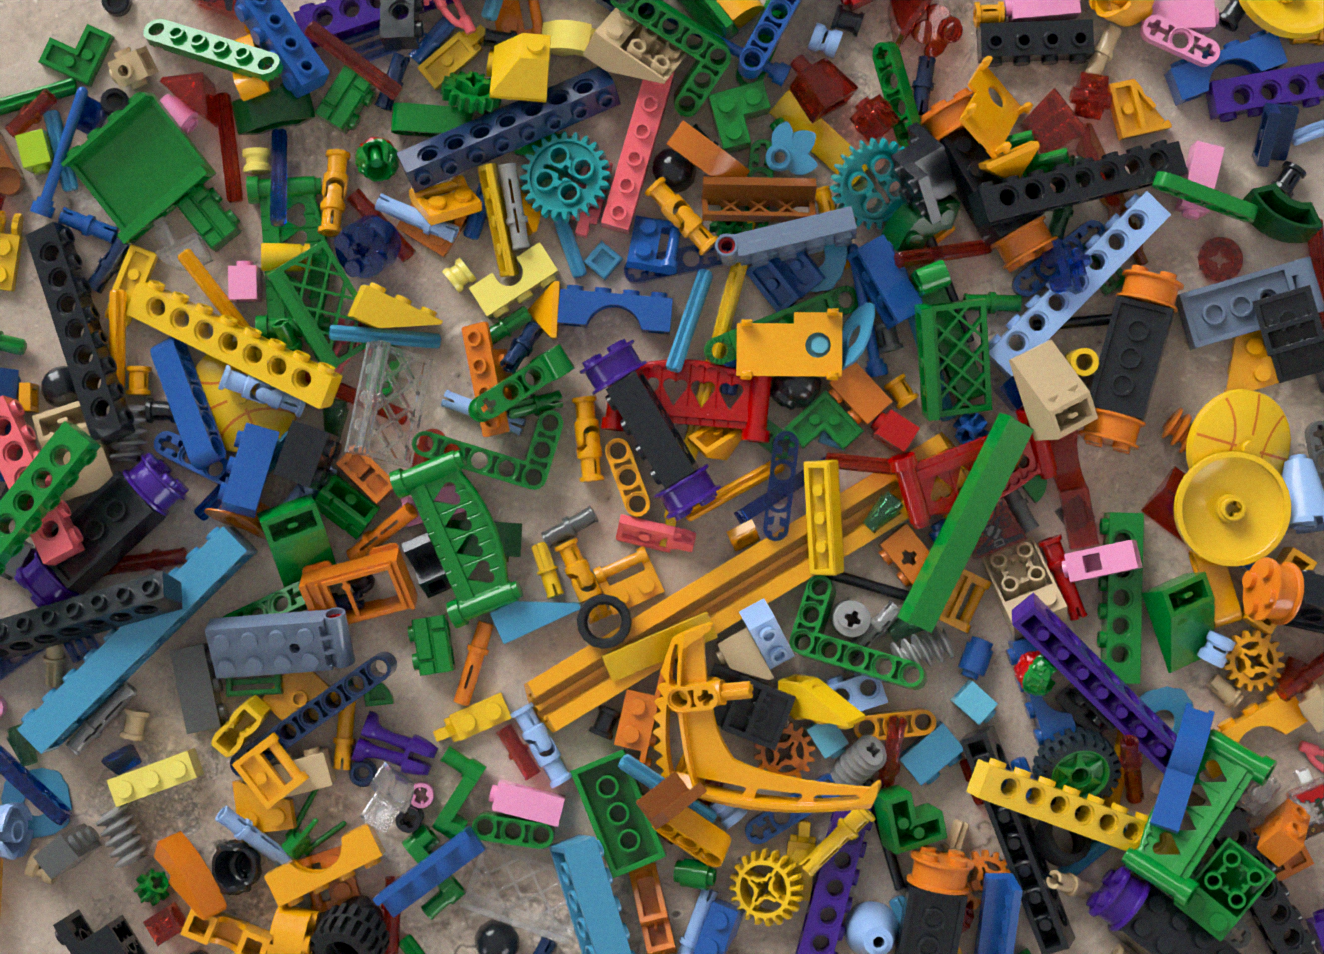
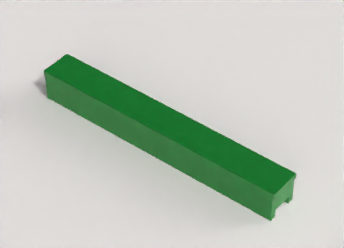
M999 412L897 616L898 618L910 625L912 623L932 633L1034 429L1015 420L1010 415Z

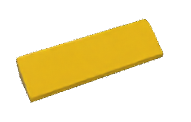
M788 89L769 114L775 119L782 117L785 122L787 121L791 125L793 133L801 130L815 132L816 140L811 152L831 171L839 174L834 165H843L844 161L840 155L844 154L849 157L851 155L849 150L851 145L820 116L811 121L809 117L815 114V112L808 105H803L797 98L798 96ZM863 164L862 169L865 173L868 168L866 164ZM862 176L855 177L852 180L851 186L853 187Z
M496 163L478 166L477 170L499 275L501 278L519 274V267L515 250H512L510 229L505 223L507 212L498 166Z
M838 460L805 461L803 465L810 575L836 576L844 572Z
M707 611L602 655L612 681L615 682L664 661L671 640L675 635L692 627L711 622ZM714 627L705 634V643L718 638ZM677 645V649H676V654H675V656L678 655V653H679V646H678V645Z

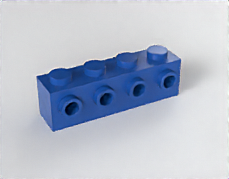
M236 0L234 9L237 18L244 22L250 30L255 44L260 45L263 50L276 53L283 64L282 74H280L282 82L296 99L325 85L330 71L281 0Z

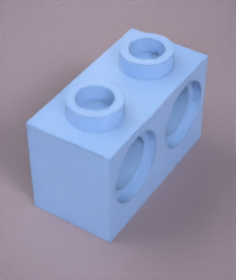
M764 598L739 611L770 670L795 657Z
M857 673L844 679L842 675L826 679L827 685L834 691L840 688L846 689L848 693L847 701L860 711L888 703L880 680ZM866 679L872 680L875 685L873 692L868 695H864L860 691V684Z

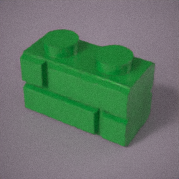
M344 65L314 113L326 123L347 134L349 129L354 131L360 123L361 116L359 114L364 106L369 107L376 97L374 90L376 87L370 80Z
M202 184L179 201L176 206L208 246L217 252L242 232L237 225L241 221L231 209L225 211L220 204L223 198L213 187L208 189Z
M336 474L330 479L329 484L321 489L315 499L318 511L356 540L367 529L380 510L378 505Z
M443 614L411 620L412 625L408 626V637L410 643L415 642L416 653L412 654L414 670H419L420 676L456 670L448 615Z

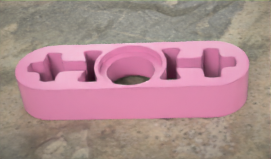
M1160 15L1149 16L1140 27V35L1144 41L1200 67L1210 66L1220 55V47L1216 41ZM1156 23L1158 25L1157 30L1160 32L1153 36L1150 34L1151 29L1147 26ZM1168 29H1171L1172 31L1166 37V41H1163L1162 39L1165 35L1162 33H1166ZM1175 34H1182L1186 37L1187 46L1185 48L1174 46L1172 38ZM1195 40L1197 41V44L1194 46L1195 48L1202 50L1208 47L1210 48L1208 53L1212 56L1203 59L1201 51L1194 49L1189 53L1188 50L1193 46Z

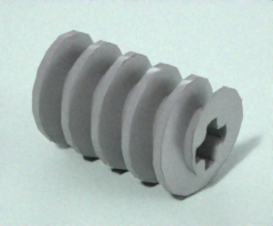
M127 405L134 416L133 425L136 432L117 442L111 443L110 448L117 450L118 453L110 455L109 459L117 462H140L141 460H138V457L142 453H146V451L139 449L138 446L147 443V440L139 437V434L147 432L146 428L139 426V423L147 421L146 417L140 415V412L145 411L146 406Z
M849 599L837 603L830 615L831 624L834 629L849 637H857L865 633L871 622L870 612L867 607L860 602ZM846 613H853L856 621L848 623V620L845 619Z
M937 626L934 627L932 636L926 630H923L921 633L922 640L916 634L911 635V644L905 638L901 639L900 648L894 642L890 643L892 655L914 661L921 666L924 660L930 667L933 666L934 656L940 662H943L944 652L951 659L954 658L953 648L945 629L943 628V632H941ZM912 669L907 672L909 675L912 674Z
M872 735L861 736L858 741L835 761V765L830 771L835 784L861 786L886 763L887 754L885 747L881 741Z
M128 803L99 815L102 818L96 823V826H106V829L100 834L101 837H111L105 844V847L116 848L109 855L110 858H120L114 865L115 868H122L148 856L141 855L147 848L145 844L136 845L142 838V835H132V832L138 827L137 824H127L133 815L131 813H122L128 807Z

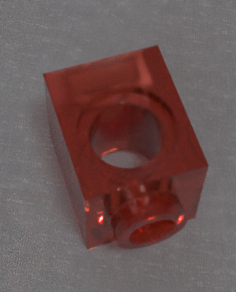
M174 901L143 921V924L156 945L159 946L182 931L186 918Z

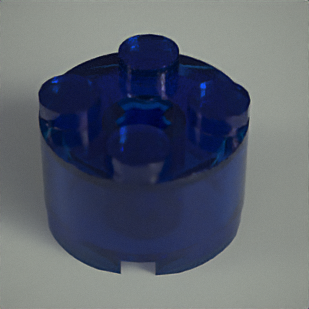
M366 215L347 225L339 232L334 239L337 258L347 275L350 277L370 278L395 263L398 252L401 250V239L392 223L384 221L377 215Z

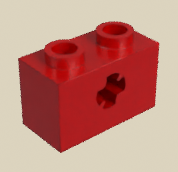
M892 409L886 413L881 412L870 426L874 430L871 437L897 454L906 451L920 427Z

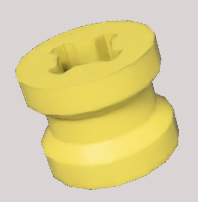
M264 147L243 149L242 156L246 161L243 173L247 175L271 173L272 166L268 163V158L271 155L270 149Z
M460 257L455 260L454 266L445 268L442 271L459 293L464 290V286L467 283H473L477 280Z

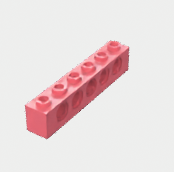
M675 71L664 84L642 80L601 220L602 228L629 235L674 82Z
M2 395L0 396V471L10 489L41 450H38L34 441L36 440L34 430L25 422L23 417L25 412L21 403L16 399ZM8 423H11V431L6 435L5 427ZM22 448L23 456L20 460H17V451ZM50 474L45 479L46 487H49L52 483V476ZM33 497L29 498L27 502L28 510L34 505ZM62 499L54 510L45 515L42 519L41 527L34 534H30L43 564L55 566L85 550L82 544V533L73 525L70 519L71 510ZM57 523L59 530L57 535L53 537L51 530L53 525Z

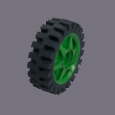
M1075 727V733H1073L1071 728L1064 729L1065 735L1061 736L1059 731L1053 734L1055 737L1054 741L1047 738L1044 741L1046 748L1039 747L1037 750L1039 756H1034L1033 762L1035 765L1032 766L1034 779L1037 781L1040 776L1055 781V787L1063 789L1064 785L1080 790L1079 796L1087 798L1088 794H1092L1104 799L1103 795L1110 797L1113 794L1111 787L1117 788L1119 784L1117 779L1121 778V763L1110 742L1098 731L1095 733L1091 728H1086L1084 731L1082 727ZM1056 797L1051 801V805L1055 804ZM1080 806L1076 809L1077 812H1080Z

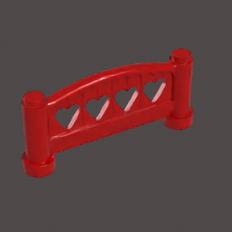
M668 359L649 361L637 369L643 371L647 380L651 378L659 380V386L655 393L674 424L742 429L741 441L769 443L770 431H767L772 376H752L750 380H743L741 376H736V369L692 359H685L682 370L679 373L667 370L666 363ZM667 379H672L675 382L684 380L687 383L686 390L674 405L664 389V382ZM696 381L702 382L703 385L707 382L715 385V391L702 407L691 388L692 384ZM722 384H729L731 387L737 384L741 385L743 393L729 410L719 391ZM607 402L606 417H602L601 429L625 432L620 423L623 420L618 409L613 411Z
M1024 406L1018 408L1015 411L1018 421L1030 427ZM1033 433L1031 434L1022 452L1027 458V464L1023 468L1017 466L1012 472L999 499L1017 490L1036 475H1040L1041 479H1049L1057 475L1056 470L1058 467L1050 440L1035 441ZM988 435L921 461H917L915 452L900 453L887 460L890 472L895 473L910 524L913 525L914 529L929 526L931 516L949 514L959 494L956 485L961 466L970 472ZM937 476L950 486L951 494L948 497L941 496L938 501H932L931 493L935 477Z

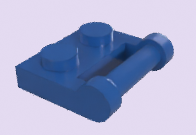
M636 215L626 267L668 275L675 274L678 267L676 257L680 236L682 235L679 229L670 221ZM661 233L669 235L666 255L662 260L656 259Z

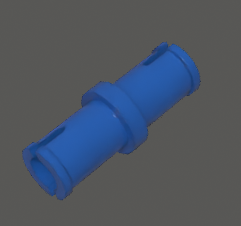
M67 207L63 208V212L61 211L58 223L61 225L63 224L81 231V234L86 237L91 235L110 244L114 242L119 232L118 227L98 221L96 216L91 214L86 216Z

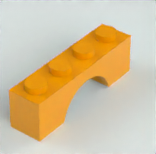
M1277 688L1266 694L1265 697L1267 699L1257 705L1255 702L1241 710L1243 714L1233 719L1230 717L1217 725L1219 728L1217 731L1239 743L1242 736L1255 727L1269 726L1278 733L1286 735L1309 720L1305 719L1298 706L1299 701L1293 691ZM1213 760L1206 764V770L1203 771L1205 776L1211 779H1215L1223 774L1219 764Z
M369 821L341 837L342 848L340 856L336 863L327 868L310 869L293 859L268 871L264 878L278 906L280 907L287 903L288 907H292L304 900V894L312 890L314 894H318L330 887L329 882L337 878L342 882L356 874L355 869L363 865L368 869L380 863V857L386 851L372 822Z

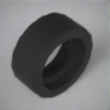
M606 594L597 595L585 601L577 617L578 631L583 640L591 646L601 649L615 647L623 642L629 634L632 624L631 614L626 604L617 597ZM604 604L614 607L621 616L619 631L614 636L605 639L592 634L587 622L592 609Z
M1039 820L1035 827L1034 839L1038 851L1046 861L1055 866L1062 867L1074 864L1087 856L1091 849V838L1069 831L1073 840V850L1070 854L1065 853L1054 841L1053 825Z

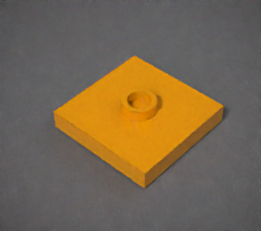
M316 672L288 673L282 676L283 694L265 695L262 700L271 707V711L278 718L284 720L331 686ZM332 692L331 699L334 703H336L339 700L340 695L336 692ZM309 708V716L313 720H318V712L313 708ZM287 724V726L293 732L296 733L295 727L291 724Z

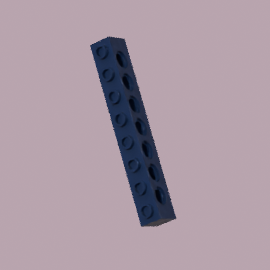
M597 66L547 89L546 103L518 100L397 152L404 173L414 193L609 110L620 105L621 102L615 82L610 74Z

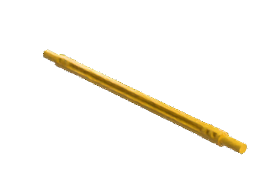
M747 222V223H753V229H752V230H754V229H755V226H756V223H754V222ZM737 262L735 265L730 266L711 338L731 330L748 265L741 266V262ZM721 343L714 344L711 350L712 355L717 359L723 358L725 353L724 345ZM699 382L696 399L701 407L715 391V385L711 382H707L704 385L702 382ZM688 425L684 442L696 460L698 450L688 441V436L704 426ZM665 509L664 518L669 514L667 509ZM674 517L666 518V525L676 526L677 521ZM667 539L660 540L659 545L666 547Z

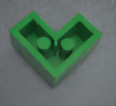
M763 80L708 96V104L721 149L730 154L750 148L751 139L745 121L767 115L771 108Z
M898 784L880 789L874 802L882 846L897 855L948 838L943 811L930 803L914 807L912 793Z

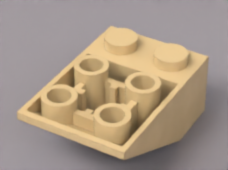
M617 8L611 12L594 32L583 53V56L607 72L662 84L668 80L688 55L682 49Z
M1048 340L1009 360L1030 427L1034 429L1032 433L1035 441L1058 440L1098 419L1090 391L1052 340Z
M79 401L32 416L41 449L64 421L76 424L90 436ZM100 444L101 447L97 451L95 460L82 469L78 474L79 479L75 485L66 489L62 494V500L66 502L94 493L115 474L111 459H109L110 454L107 445ZM69 451L63 457L65 465L71 458Z
M1033 536L980 556L988 579L992 582L991 586L1003 617L1014 640L1024 636L1012 625V609L1033 592L1063 622L1067 620V605Z

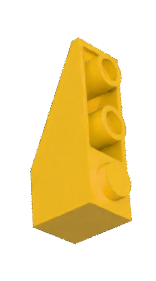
M372 282L370 286H360L347 315L372 328L441 325L443 320L436 318L437 312L424 306L420 310L410 306L412 301L398 294L393 298L385 294L386 288Z
M795 673L778 681V690L796 696L789 714L792 719L814 720L815 724H835L839 729L853 728L854 724L865 719V714L818 677Z

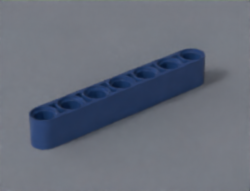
M389 652L376 654L248 744L231 758L230 768L232 772L241 777L232 764L273 732L280 738L278 742L286 750L386 680L396 671L397 660L395 656ZM377 660L386 663V673H382L377 669ZM354 676L363 679V689L355 686L353 682ZM332 692L340 695L341 705L335 704L332 701ZM309 708H313L318 712V720H313L309 716ZM287 724L295 727L296 736H292L287 732ZM267 749L262 752L269 761L275 758L274 754Z

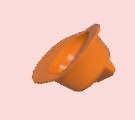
M260 502L256 513L270 507ZM208 508L204 511L206 515L219 522L246 530L257 537L266 539L257 514L254 519L225 510Z

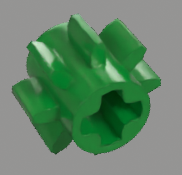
M711 221L712 223L709 224V232H715L718 237L722 234L733 235L742 233L741 226L743 221Z
M151 868L146 872V875L141 874L136 878L140 885L133 891L138 894L141 903L151 902L153 907L160 900L164 901L169 897L170 894L166 889L171 885L165 876V872H155Z

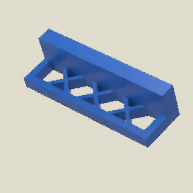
M469 825L381 890L372 900L377 906L383 903L394 918L485 851L486 847Z
M985 873L974 954H1014L1022 889L1013 873Z

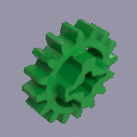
M459 71V75L451 72L449 77L444 76L440 91L442 100L449 101V106H458L459 111L465 109V112L471 114L475 111L484 114V110L493 112V109L499 108L501 99L490 98L491 78L486 79L485 74L478 75L477 72L473 71L465 74V72Z

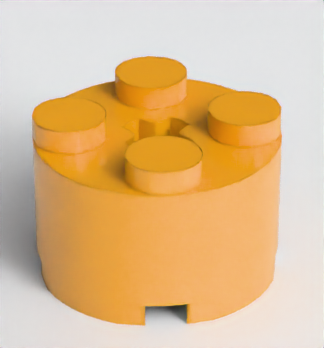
M1089 0L1090 7L1095 10L1097 15L1122 27H1130L1142 20L1145 21L1153 12L1154 0Z
M287 904L278 907L270 929L273 945H267V954H311V938L318 927L320 912L298 906L288 907Z

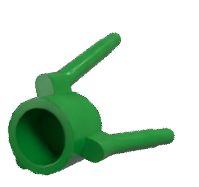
M319 789L313 790L308 796L296 818L297 827L290 829L285 834L287 839L282 844V848L290 857L299 860L303 854L309 856L316 847L347 824L346 821H342L311 844L312 840L308 834L318 823L317 818H314L304 830L299 829L297 831Z

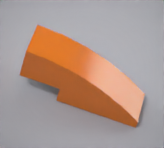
M684 120L666 143L667 146L710 177H746L750 172L748 168Z
M179 831L159 840L156 845L154 858L171 875L169 884L193 911L204 921L226 910L227 904L212 873L187 837Z
M656 862L630 871V881L647 954L676 953L677 948Z

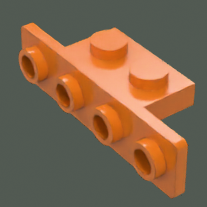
M479 322L464 326L461 329L475 398L512 375V373H508L503 369L504 366L500 365L501 360L507 354V349H493L488 322ZM504 387L503 394L505 398L511 400V391ZM484 404V406L481 407V409L483 412H485L486 409H488V407L486 404ZM506 411L488 421L480 422L483 437H491L510 431Z
M660 671V675H659V679H658L657 686H658L660 683L666 682L665 679H664V677H663L662 674H661V671ZM656 688L655 695L627 689L614 745L641 751L639 761L650 768L652 758H648L649 748L656 745L658 738L653 733L656 723L653 716L661 711L654 701L662 697V694L658 688Z

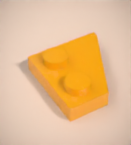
M1135 78L1105 86L1119 141L1172 128L1171 122L1168 119L1165 121L1155 109L1157 105L1150 97L1144 94L1143 88Z
M1261 330L1233 338L1231 347L1232 357L1228 364L1227 373L1229 374L1224 392L1235 389L1253 391L1279 383L1272 358L1267 354Z
M232 781L236 813L244 819H250L258 830L264 833L297 827L292 798H283L267 810L250 787L244 783L245 781Z

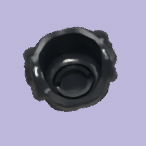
M772 376L770 397L780 406L787 407L789 410H794L795 407L804 408L810 405L818 395L822 382L820 377Z
M229 840L218 843L216 846V852L212 858V875L221 894L240 895L243 892H250L252 885L257 883L262 875L260 853L253 847L248 846V843L243 840Z

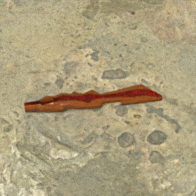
M1087 123L1075 151L1081 159L1093 157L1094 161L1101 160V156L1106 153L1092 124ZM1100 172L1101 177L1105 180L1104 174ZM1123 193L1099 199L1108 209L1107 220L1115 213L1120 216L1127 209L1124 206L1126 199ZM1129 217V226L1132 229L1138 230L1136 222L1132 223ZM1142 244L1132 254L1137 265L1140 266L1149 263Z

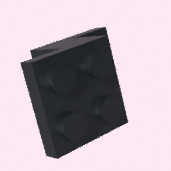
M915 122L907 127L910 137L907 140L909 146L891 156L894 164L892 173L897 182L900 183L901 190H899L902 201L907 206L910 204L919 218L924 217L930 224L934 225L942 220L937 202L957 191V187L944 146Z
M1311 285L1252 301L1268 356L1272 358L1279 383L1324 371V323L1321 313H1318Z
M292 420L273 474L297 482L302 486L321 490L323 486L329 484L332 477L330 467L333 459L336 460L340 455L342 443L339 442L341 437Z
M714 663L709 677H718L726 683L750 681L754 689L752 691L753 698L727 700L726 705L715 706L714 714L717 725L721 727V730L775 751L796 696Z
M79 909L53 925L56 930L55 936L60 944L66 945L71 954H147L123 914L96 932L92 931Z

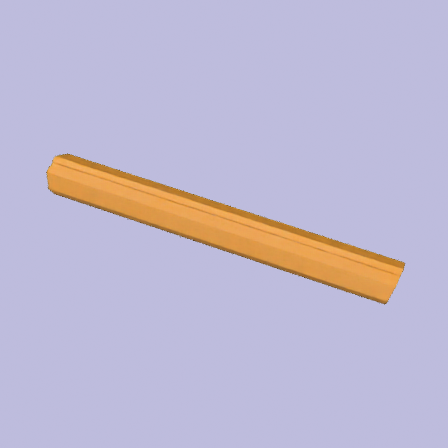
M940 432L909 452H915L917 461H921L956 446L943 432ZM888 464L840 493L844 557L908 519L895 473L890 472ZM961 466L957 481V489L963 486L969 474V471ZM937 476L935 477L931 493L932 501H938L941 496L945 497L951 493L950 486ZM806 514L632 618L629 634L617 646L601 649L589 644L526 682L524 687L529 703H533V709L540 722L544 723L550 731L556 732L662 668L664 661L613 682L602 659V655L706 611L711 622L714 623L716 634L742 619L739 611L763 598L768 604L814 576L810 575ZM620 626L601 638L605 639L614 636L619 631Z

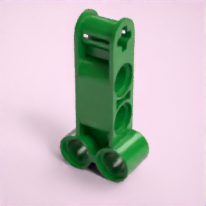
M561 344L538 355L529 361L528 365L474 398L468 406L470 417L474 421L481 423L495 418L546 384L561 378L575 369ZM526 373L533 376V385L526 381ZM504 387L511 391V400L505 398L503 394ZM484 404H486L488 407V409H486L485 412H483L481 409V407H483Z

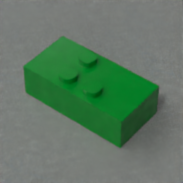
M625 749L570 771L597 840L603 846L604 857L613 878L667 856L659 833L654 830L652 824L636 804V801L643 796L638 780L618 767L621 758L627 754Z

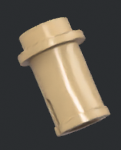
M1219 673L1212 676L1206 684L1207 688L1224 701L1223 705L1225 707L1235 708L1244 697L1239 688L1235 689Z

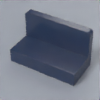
M1265 103L1252 153L1257 166L1268 167L1270 159L1280 161L1287 159L1299 114L1297 106Z

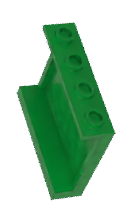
M138 92L130 97L128 106L122 111L119 109L113 112L107 118L108 123L91 131L87 135L88 140L81 146L77 145L66 153L67 158L61 163L63 167L72 168L121 231L117 236L123 244L138 241L177 208L176 205L179 201L217 174L157 96L149 92Z

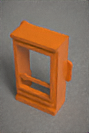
M395 542L371 548L369 556L332 565L330 561H322L307 565L302 570L303 574L298 588L308 611L336 608L337 605L329 586L342 582V589L346 591L353 610L346 611L348 625L409 608L411 610L416 608L418 593L399 545ZM388 570L397 595L365 602L364 608L358 609L350 590L351 585L347 581Z

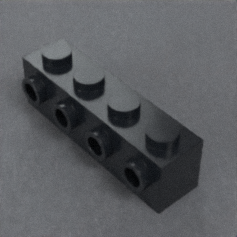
M1093 19L980 23L976 30L977 61L981 63L986 56H992V62L988 67L1002 66L1004 62H1013L1014 66H1026L1032 61H1041L1042 65H1054L1059 60H1069L1070 64H1082L1094 54Z

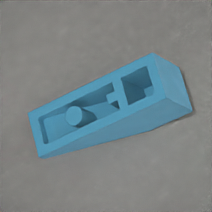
M516 601L496 609L490 615L503 644H506L578 611L582 606L580 603Z

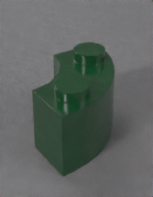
M281 83L279 88L270 89V92L247 101L239 98L231 102L238 135H262L279 128L300 126L315 118L310 93L296 99L293 93L287 90L284 84Z
M1276 183L1253 188L1242 199L1259 207L1255 221L1250 224L1272 239L1294 244L1306 243L1323 227L1312 202H1300L1291 199L1281 191Z
M952 195L939 200L937 205L942 220L934 225L930 224L924 217L919 218L910 204L907 206L903 203L890 217L881 235L884 234L887 241L893 245L897 252L921 253L925 243L933 235L942 230L952 229L961 203Z
M449 520L446 527L470 530L472 523L468 520ZM495 522L503 544L506 562H509V557H521L522 523ZM470 534L457 552L467 555H482L483 549L477 545L478 537Z

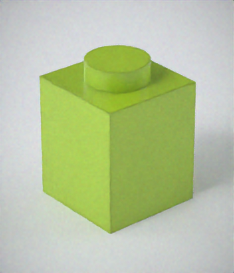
M38 129L16 135L15 138L23 168L34 173V175L49 173L54 156L48 132L44 129Z

